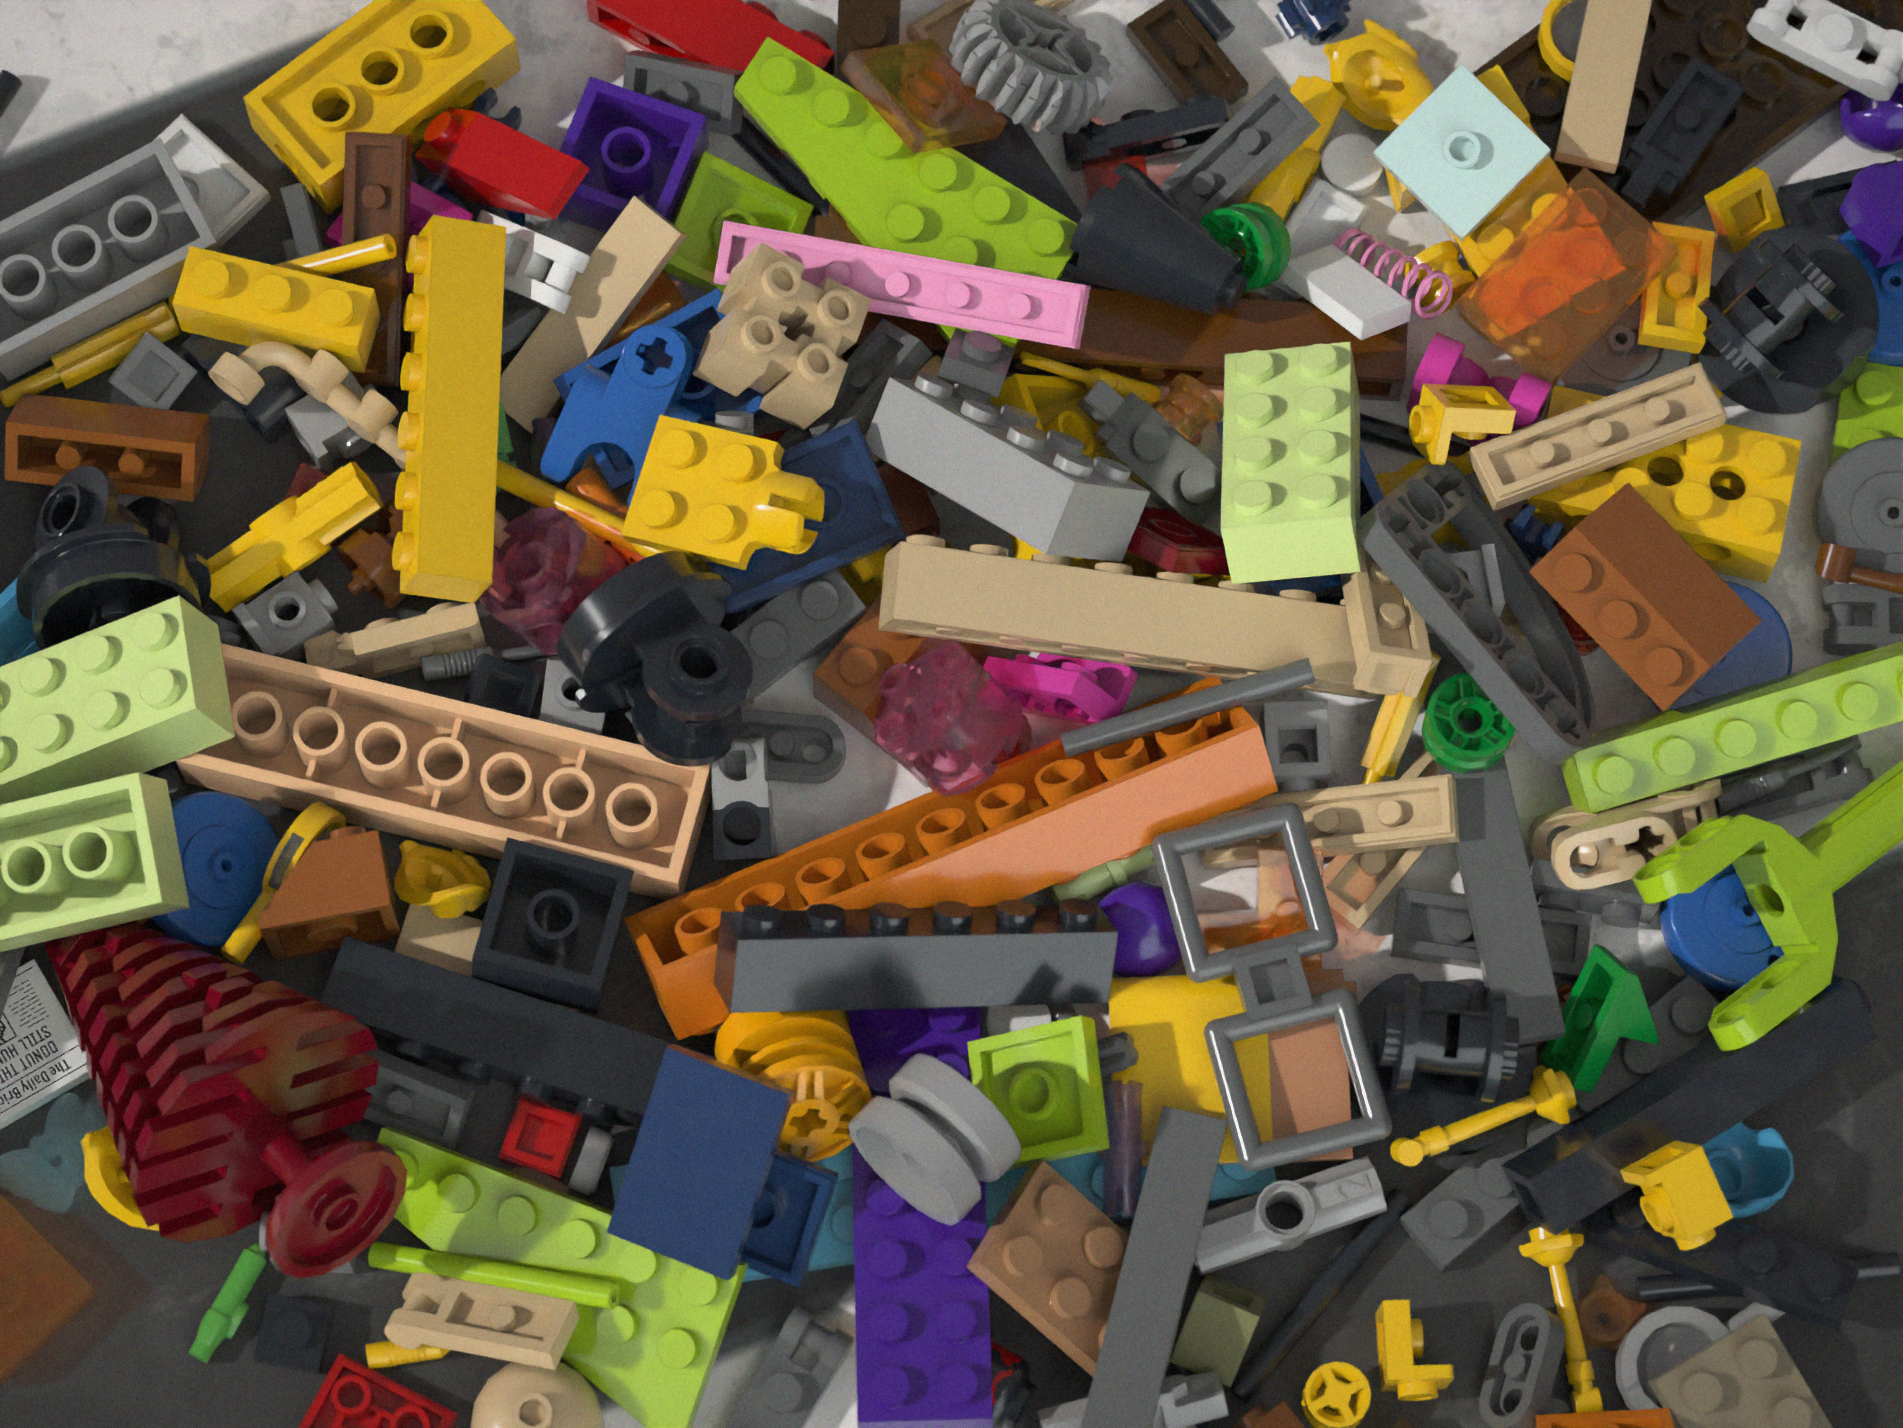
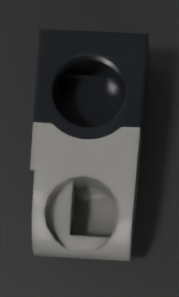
M737 738L736 743L726 755L711 763L714 860L771 858L777 850L773 822L772 789L769 790L766 738Z

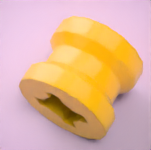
M1451 240L1437 243L1414 256L1418 264L1427 263L1432 267V271H1442L1451 278L1453 294L1449 305L1441 314L1464 302L1465 296L1479 286L1475 275L1469 270H1463L1458 262L1460 251ZM1411 262L1406 263L1401 273L1404 280L1408 272L1413 268ZM1425 269L1418 270V277L1412 286L1417 290L1422 280L1428 275ZM1441 278L1432 280L1429 291L1420 300L1421 308L1434 303L1439 297L1443 285ZM1448 286L1440 303L1426 313L1436 312L1442 307L1448 295Z
M1335 1361L1323 1364L1311 1374L1302 1392L1301 1409L1305 1420L1312 1428L1358 1427L1370 1406L1371 1390L1368 1380L1359 1369L1349 1363ZM1329 1406V1407H1331V1408H1333V1409H1338L1339 1412H1340V1414H1341V1416H1339V1414H1338L1337 1411H1333V1410H1331V1409H1329V1408H1326V1409L1323 1410V1408Z

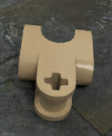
M1706 779L1593 814H1588L1575 805L1547 811L1537 816L1530 824L1529 848L1534 858L1551 861L1558 879L1564 885L1574 890L1594 889L1630 880L1634 873L1704 820L1710 817L1718 818L1714 798L1719 797L1723 793L1720 779ZM1558 826H1570L1571 828L1556 835L1552 841L1550 853L1546 846L1549 833ZM1570 865L1591 869L1586 872L1577 873L1572 871Z

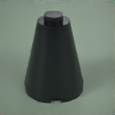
M1122 163L1117 166L1112 172L1121 176V180L1113 189L1101 184L1078 223L1069 249L1080 255L1077 264L1066 262V272L1084 282L1216 316L1223 308L1230 311L1233 310L1242 298L1249 280L1247 276L1242 274L1244 260L1140 169L1129 163Z

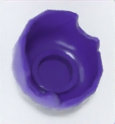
M1898 83L1888 101L1875 100L1855 89L1845 96L1840 106V123L1845 136L1851 142L1873 153L1896 154L1903 151V83Z
M1145 879L1134 880L1118 886L1098 903L1118 931L1113 967L1114 974L1121 977L1157 976L1168 971L1182 959L1162 884Z

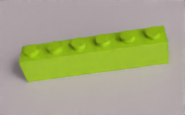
M1903 641L1594 732L1584 748L1561 764L1571 805H1575L1588 814H1593L1903 721Z

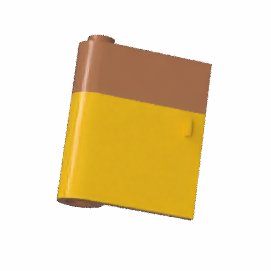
M1343 969L1304 970L1311 995L1338 988H1348L1355 994L1358 1004L1356 981H1344ZM1187 975L1112 978L1109 996L1110 1036L1120 1032L1130 1034L1134 1040V1047L1139 1053V1058L1135 1065L1112 1074L1116 1169L1148 1167L1163 1106L1227 1120L1203 1032L1204 1027L1211 1020L1244 1012L1233 975L1204 983H1195ZM1334 1017L1233 1042L1261 1143L1351 1120L1349 1068ZM1229 1124L1218 1165L1240 1164ZM1353 1147L1295 1162L1353 1160Z

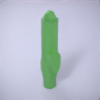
M254 1243L248 1249L243 1250L212 1307L206 1311L200 1323L196 1340L188 1352L196 1359L208 1363L214 1350L225 1338H232L249 1308L245 1300L267 1263L265 1259L266 1251L260 1250L259 1243Z

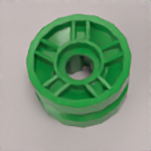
M1257 201L1252 203L1241 202L1230 207L1215 209L1203 216L1199 221L1244 260L1242 274L1249 278L1245 292L1266 287L1277 281L1288 267L1291 254L1289 232L1282 218L1271 207ZM1244 244L1246 246L1245 256H1243L1241 253V250L1244 248Z
M1469 673L1455 674L1441 682L1431 695L1421 731L1424 746L1434 761L1449 771L1466 774L1467 771L1482 769L1484 772L1498 764L1509 748L1515 728ZM1475 717L1480 719L1478 730L1475 732L1465 731L1458 723V718L1472 721Z

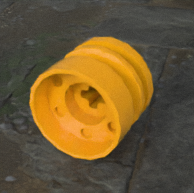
M844 1011L731 1013L718 1030L714 1049L717 1061L795 1091L777 1149L813 1163L834 1156L852 1144L854 1141L850 1136L849 1122L867 1105L872 1096Z

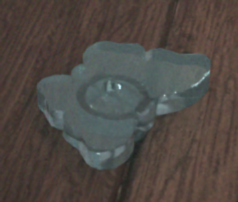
M74 1093L64 1094L53 1103L47 1114L44 1134L34 1135L29 1141V1148L13 1150L0 1155V1188L8 1190L19 1199L29 1198L34 1207L49 1210L57 1215L71 1210L75 1203L74 1190L81 1188L85 1182V1156L80 1141L87 1132L94 1131V1126L85 1115L82 1101L78 1095ZM55 1157L62 1158V1164L58 1167L51 1166V1161Z

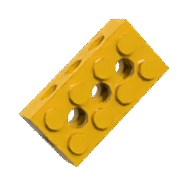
M373 0L244 96L243 99L253 130L302 186H306L307 192L329 215L343 204L345 132L412 134L413 152L424 143L425 130L435 117L445 112L448 107L464 110L470 109L475 105L478 96L490 87L494 90L518 73L521 70L516 38L482 0ZM431 46H437L435 48L426 49ZM383 82H389V83L384 84V85H378V84L383 83ZM335 118H341L340 120L334 122H328L329 120Z
M1554 385L1543 420L1605 398L1606 396ZM1724 423L1722 426L1602 470V472L1599 471L1527 498L1525 503H1530L1536 507L1533 515L1540 521L1549 525H1553L1557 521L1563 524L1565 529L1560 537H1565L1575 526L1625 484L1630 483L1715 572L1767 584L1781 551L1802 441Z

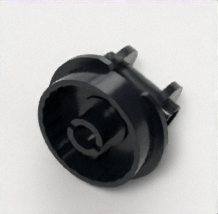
M1801 228L1767 230L1751 240V251L1732 264L1722 275L1716 286L1710 285L1709 297H1705L1698 304L1700 310L1707 317V326L1703 332L1705 344L1700 354H1696L1698 361L1701 362L1709 380L1718 390L1735 403L1759 413L1795 415L1807 412L1814 406L1834 398L1849 387L1858 377L1867 363L1872 349L1876 345L1880 322L1879 304L1872 280L1862 263L1836 240L1824 234ZM1804 321L1803 328L1797 336L1784 340Z
M94 466L75 468L57 482L45 499L38 516L35 530L37 552L24 564L16 583L18 609L23 617L32 622L34 639L40 650L176 596H181L202 612L211 591L209 565L207 560L197 553H186L183 555L177 551L180 523L178 515L171 505L155 497L139 498L126 507L119 504L117 487L113 478L108 473Z
M668 551L635 562L616 573L595 589L570 616L557 642V655L560 661L581 687L575 693V701L579 707L591 713H607L632 706V723L637 738L651 754L670 764L686 767L702 766L715 762L726 755L738 738L742 722L740 705L749 693L753 678V665L747 649L738 638L720 627L726 610L725 599L731 594V584L728 580L716 573H705L689 553Z
M1396 974L1377 985L1358 1005L1392 1122V1131L1384 1139L1392 1144L1400 1137L1414 1139L1420 1136V1132L1437 1125L1444 1127L1529 1095V1086L1533 1080V1070L1537 1067L1535 1043L1519 1045V1019L1507 1016L1505 992L1490 990L1487 995L1485 984L1482 981H1477L1469 988L1446 981L1419 982L1414 974ZM1349 1071L1350 1100L1357 1113L1362 1117ZM1424 1072L1453 1076L1447 1080L1437 1081L1430 1079ZM1521 1117L1450 1145L1449 1150L1434 1156H1450L1468 1150H1483L1503 1138Z

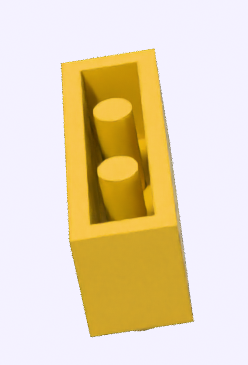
M189 246L172 302L181 331L249 347L266 341L285 342L301 350L311 359L319 349H323L336 357L348 370L360 373L365 372L381 317L373 288Z

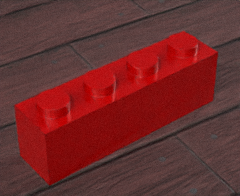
M586 0L590 22L646 52L745 71L766 38L769 37L835 77V52L831 50L829 44L823 38L809 30L801 29L797 32L778 21V18L770 9L756 1L744 3L740 0Z

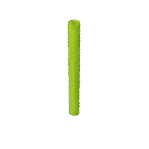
M375 1241L371 1245L368 1255L369 1265L374 1268L408 1274L417 1272L429 1273L571 1300L577 1304L611 1310L617 1306L620 1296L619 1284L614 1282Z

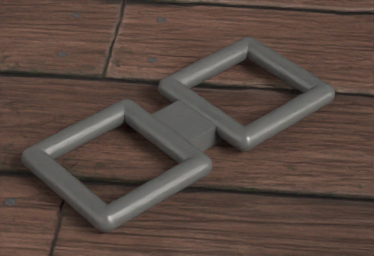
M1288 802L1157 835L1152 841V852L1186 974L1195 983H1204L1233 975L1244 1011L1211 1020L1206 1024L1203 1032L1241 1167L1248 1172H1256L1388 1137L1392 1131V1122L1355 994L1348 988H1338L1311 995L1300 959L1331 951L1338 943L1337 930L1301 808L1295 803ZM1281 831L1309 929L1208 954L1181 856ZM1334 1017L1362 1117L1261 1143L1233 1042Z

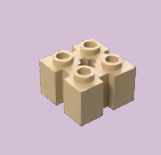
M761 242L732 269L716 310L726 316L708 332L692 375L736 397L749 387L764 395L759 409L804 431L833 407L849 364L838 357L857 342L872 299L830 277L823 280L817 287L801 279L805 268L804 264Z

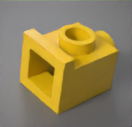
M1675 1140L1620 1170L1625 1182L1641 1186L1644 1196L1640 1198V1205L1649 1224L1657 1232L1662 1233V1235L1675 1238L1680 1250L1693 1249L1707 1243L1716 1236L1715 1227L1733 1218L1705 1152L1700 1145Z

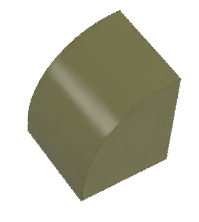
M1206 1274L1196 1294L1170 1362L1198 1374L1216 1372L1221 1384L1231 1387L1268 1298L1211 1274Z

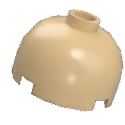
M560 1361L555 1370L512 1362L487 1380L474 1402L470 1428H604L605 1422L598 1395L581 1373Z

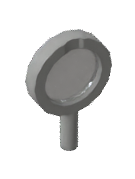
M1754 1302L1723 1324L1715 1316L1694 1307L1668 1306L1644 1316L1624 1335L1615 1358L1616 1384L1626 1406L1630 1410L1663 1408L1648 1381L1757 1314L1765 1313L1770 1323H1772L1785 1313Z

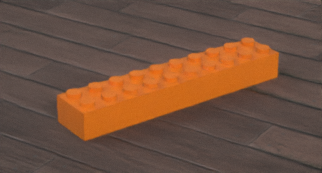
M1207 677L1125 711L1122 714L1220 685L1223 682L1219 678ZM1242 705L1068 759L1060 738L626 917L624 921L646 980L679 1041L691 1035H704L716 1030L731 1014L714 986L721 912L743 911L744 908L751 905H767L775 907L780 911L807 910L809 906L820 903L837 905L843 909H871L874 904L881 902L897 903L907 908H934L935 904L942 901H957L970 907L997 906L999 902L1004 900L1021 901L1024 896L1048 886L1070 883L1077 879L1082 872L1108 861L1130 858L1137 854L1142 847L1152 844L1153 839L1159 834L1198 825L1228 811L1247 809L1256 804L1260 798L1278 791L1260 727Z

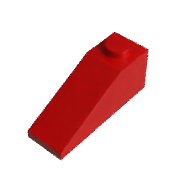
M448 107L445 112L439 114L431 121L424 133L425 141L414 156L465 201L553 220L557 218L590 170L582 161L479 112Z

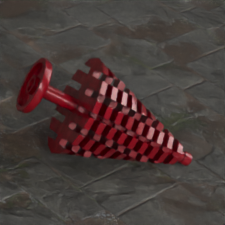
M137 920L43 942L64 993L72 1025L75 1024L76 1037L81 1053L86 1052V1067L91 1081L95 1080L97 1097L104 1110L116 1150L121 1156L126 1178L135 1192L132 1193L147 1227L158 1224L160 1237L188 1243L229 1236L261 1220L263 1211H271L266 1221L265 1247L275 1265L284 1274L300 1279L324 1275L350 1262L376 1240L394 1218L405 1195L407 1170L400 1156L389 1146L368 1139L348 1142L351 1137L338 1130V1128L362 1121L373 1094L364 1089L376 1085L379 1061L365 1052L377 1049L378 1047L370 1028L353 1020L358 1017L338 1008L324 1005L315 998L297 992L277 981L270 980L265 982L250 970L236 966L202 950H196L199 948L181 939L167 937L156 930L151 931V929L138 923Z

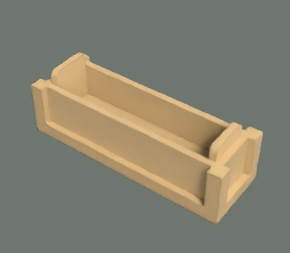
M1361 543V572L1340 574L1357 668L1353 678L1354 689L1392 696L1398 695L1401 691L1406 697L1416 698L1432 663L1425 620Z

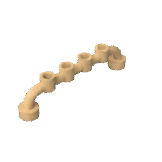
M266 341L250 346L238 357L225 352L208 372L214 383L236 401L248 405L265 385L258 372L268 366H278L295 378L297 384L307 394L317 401L330 406L345 418L346 423L354 432L363 439L377 444L393 457L396 464L405 472L406 450L398 448V429L391 424L399 414L398 410L389 400L374 390L369 389L360 399L345 387L342 381L347 377L349 371L329 352L319 349L311 359L301 350L288 343ZM496 508L492 584L479 597L493 606H497L513 587L512 581L506 574L515 558L516 545L511 525Z

